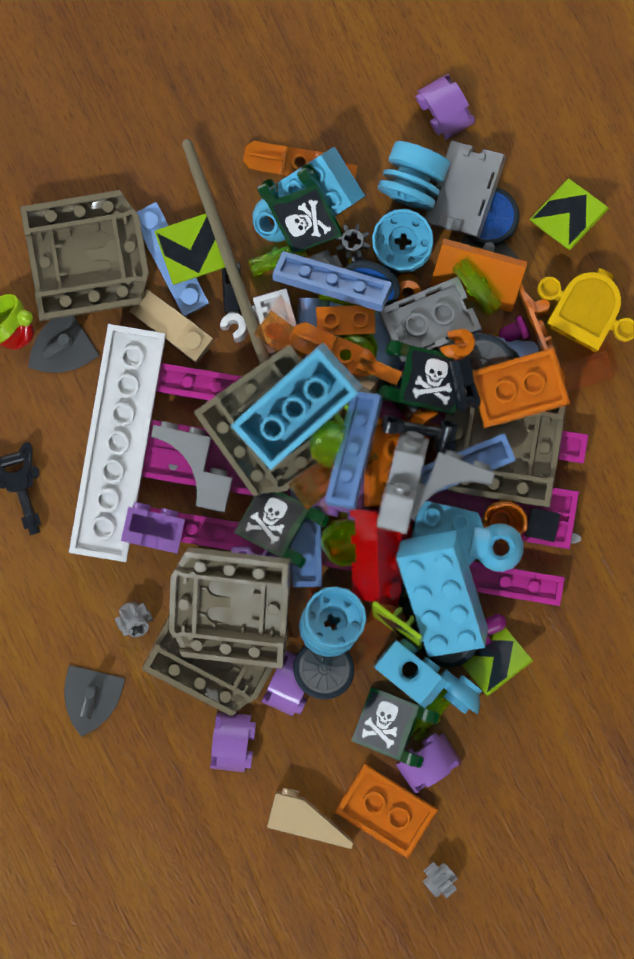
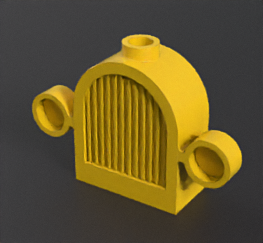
M599 268L597 273L581 274L575 277L566 286L564 291L561 290L560 282L554 277H545L539 282L537 292L540 298L548 301H558L545 324L551 330L594 353L599 350L609 330H612L614 336L622 342H628L634 338V320L630 318L616 320L621 306V296L619 289L612 281L614 275Z

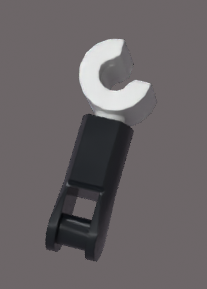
M236 262L241 276V264L240 262ZM223 268V310L227 315L221 320L220 328L221 330H228L232 324H238V330L233 333L234 340L238 343L247 337L248 330L243 316L239 314L241 310L231 284H227V277L229 276L226 268Z

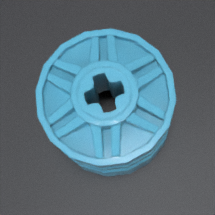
M395 141L388 161L397 167L398 170L384 169L383 176L387 180H380L377 189L392 200L405 206L433 210L436 201L431 197H438L440 190L432 185L430 181L444 182L451 162L442 155L422 146L404 141Z
M407 209L393 210L384 215L376 224L372 235L373 249L380 263L389 270L398 273L413 272L421 268L430 258L433 249L432 230L427 220L417 212ZM402 235H406L407 240L412 242L411 245H406L405 250H400L399 244H395V241L400 240Z
M340 587L324 588L314 594L302 612L299 622L300 636L306 647L315 654L325 657L340 656L350 650L363 632L366 622L365 608L360 599L347 589ZM327 620H329L330 624H336L333 631L331 627L324 626Z

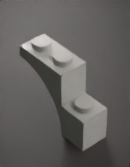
M164 421L161 422V426L153 425L151 437L175 447L192 468L197 486L196 506L226 513L233 478L227 477L228 471L211 468L210 473L205 472L212 438L206 436L207 431L191 427L189 432L179 431V425Z
M409 431L400 434L377 523L378 527L403 533L407 532L429 439L424 438L420 433Z
M446 450L445 454L439 453L427 486L421 484L422 478L419 479L410 519L415 520L423 504L433 494L447 486L463 482L483 483L490 486L495 473L490 471L491 466L474 460L473 465L462 461L463 455L450 450Z

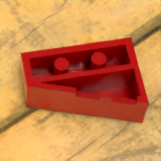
M350 509V517L355 518V534L351 535V544L356 545V561L352 562L353 594L360 600L376 601L380 604L398 606L403 577L396 557L401 540L410 539L412 536L414 520H409L407 532L403 533L378 527L377 523L380 515L378 512Z

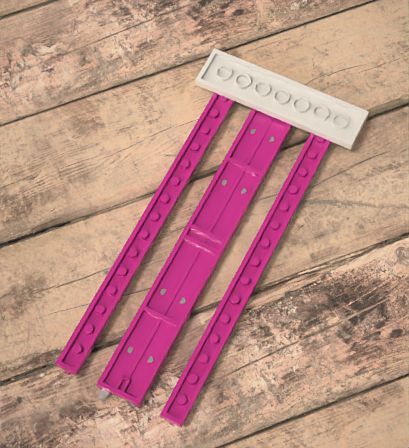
M108 324L69 553L127 562L130 543L121 541L128 506L133 507V502L138 501L141 478L196 486L194 473L185 457L172 445L151 437L153 425L161 426L162 422L152 420L156 392L209 401L242 376L161 363L165 333ZM382 401L378 419H383L384 415H392L407 420L392 402ZM439 412L436 417L430 420L431 423L440 425L441 421L445 420L446 413ZM177 424L179 425V431L189 432L191 426ZM563 431L558 460L583 464L588 435ZM212 439L205 472L210 473L211 468L228 471L227 477L233 478L230 492L253 496ZM328 461L316 470L332 474L334 462ZM291 488L283 491V493L291 496ZM554 488L550 508L514 502L527 515V523L531 508L560 513L554 542L525 536L526 531L521 534L522 540L524 542L570 549V543L580 542L581 537L576 533H572L579 492ZM448 489L433 494L427 501L478 512L481 520L488 506L499 500L449 492ZM150 507L151 512L161 514L162 509ZM370 507L369 511L380 513L381 507ZM180 512L178 514V518L185 519L180 542L231 550V547H251L252 552L255 554H262L266 551L234 533L239 522ZM321 536V566L352 571V562L356 561V545L351 544V541ZM472 562L469 565L477 592L557 606L561 604L565 577L518 569H509L504 572L493 571L486 568L482 563Z

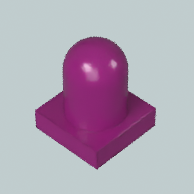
M523 316L516 317V322L502 327L498 334L500 338H504L507 342H512L522 337L524 340L532 338Z
M495 614L485 619L488 627L486 645L491 643L489 636L502 631L507 625L506 618L501 614Z

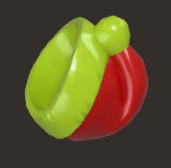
M12 294L0 296V347L17 350L27 346L32 341L35 331L31 324L33 321L32 313L24 310L20 299Z

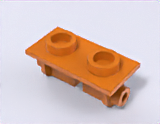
M360 305L316 307L317 328L333 335L375 334L374 309Z

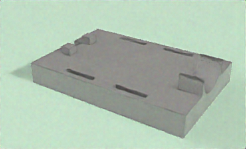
M451 141L446 155V159L451 164L444 182H437L436 188L440 192L438 197H432L436 203L433 210L427 211L425 219L431 226L480 239L507 157L504 154L483 149L482 153L478 154L474 152L475 148L473 146Z
M459 277L385 306L382 312L378 311L391 340H397L408 345L433 351L454 342L448 337V331L466 329L475 334L482 329L473 308L467 309L463 302L467 300V295ZM440 290V292H437V293H435V294H432V295L426 297V295L431 294V293H433V292H436V291ZM411 301H414V302L411 303V304H408V305H406V306H403V307L399 308V306H402V305L407 304V303H409V302H411ZM398 356L401 364L405 363L406 357Z

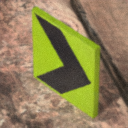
M568 178L530 218V221L570 250L609 208Z
M206 213L154 231L173 285L225 268Z
M376 601L372 604L373 616L408 641L416 649L420 650L422 648V636L411 628L414 616H410V619L405 624L398 619V616L402 613V607L397 608L392 614Z
M506 627L502 631L489 636L491 643L485 644V648L476 649L471 659L462 665L487 697L533 662Z

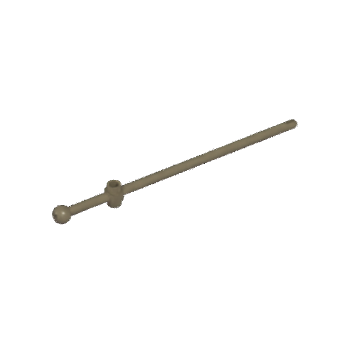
M185 139L182 146L257 358L261 364L270 358L193 142L190 139Z

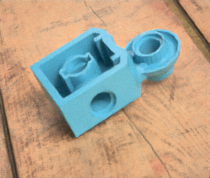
M335 146L309 162L314 166L318 183L334 215L342 212L365 196ZM300 169L277 183L279 197L305 188L297 176V172ZM262 198L255 205L252 214L256 232L268 241H284L285 238L268 204ZM268 216L273 219L274 225L270 223Z
M426 501L417 513L411 538L458 530L468 565L475 559H479L486 568L504 572L514 568L520 562L524 553L523 540L515 528L507 524H493L484 528L478 512ZM498 539L505 540L508 545V551L503 556H498L493 551V544Z
M394 638L373 664L376 670L424 708L428 704L430 705L442 689L445 688L448 692L444 695V698L461 712L466 714L470 709L477 715L479 713V695L482 693V690L464 675L458 679L447 669L438 674L437 672L441 668L426 656L423 660L415 655L417 649L405 639L399 642ZM409 661L416 663L417 667L413 675L405 676L402 674L401 668L404 663Z

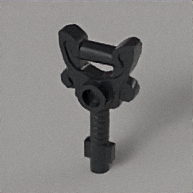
M26 442L18 452L0 456V489L6 488L8 492L17 493L24 515L21 518L23 527L28 529L31 536L41 533L39 525L42 524L39 513H34L28 488L34 484L33 479L39 477L40 469L37 466H32L34 460L33 447L31 442ZM21 462L24 464L16 473L5 470V467Z

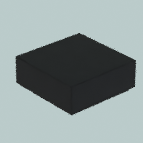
M531 508L525 536L554 542L560 513Z

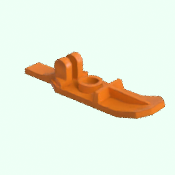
M254 140L245 146L243 162L248 169L289 176L300 169L295 165L296 159L302 158L307 164L323 154V152ZM345 163L355 179L358 165Z
M521 283L518 292L540 351L553 348L552 337H545L547 336L544 322L542 320L537 321L538 318L549 314L550 302L545 299L535 302L525 292ZM560 367L561 374H562L563 381H564L566 375H565V373L563 372L562 368Z
M307 322L295 325L289 337L293 349L307 356L321 343H324L346 369L356 377L375 376L393 385H397L402 374L401 371L377 361L370 350ZM344 350L351 353V358L347 361L340 358V353Z

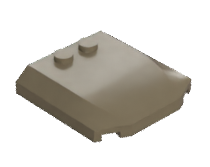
M120 190L20 207L40 321L140 305L149 276L140 218Z
M290 344L194 411L197 418L253 496L286 491L331 460L338 450L345 423L337 411L271 470L231 427L246 410L302 361Z
M456 406L455 414H446L445 420L458 424L455 436L457 441L455 453L505 433L516 461L492 470L491 472L495 473L490 486L483 483L463 482L448 488V491L550 508L567 406L486 429L479 408L467 407L466 411L461 412Z
M188 547L170 579L169 631L172 637L176 638L181 648L179 651L181 656L282 669L287 646L291 580L290 559Z
M169 615L142 666V670L230 716L237 713L236 711L247 703H251L258 698L273 670L271 667L182 657L179 652L181 648L176 638H173L169 631Z

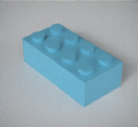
M321 343L246 410L231 427L271 470L357 395L363 386L328 347Z
M458 530L401 540L396 559L428 657L485 648L488 627Z

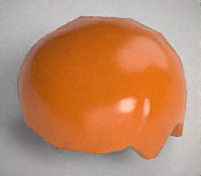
M499 500L492 503L485 510L481 518L484 528L493 524H507L515 528L520 535L528 527L527 515L518 504L512 501ZM498 539L495 541L499 544L507 543L505 540Z

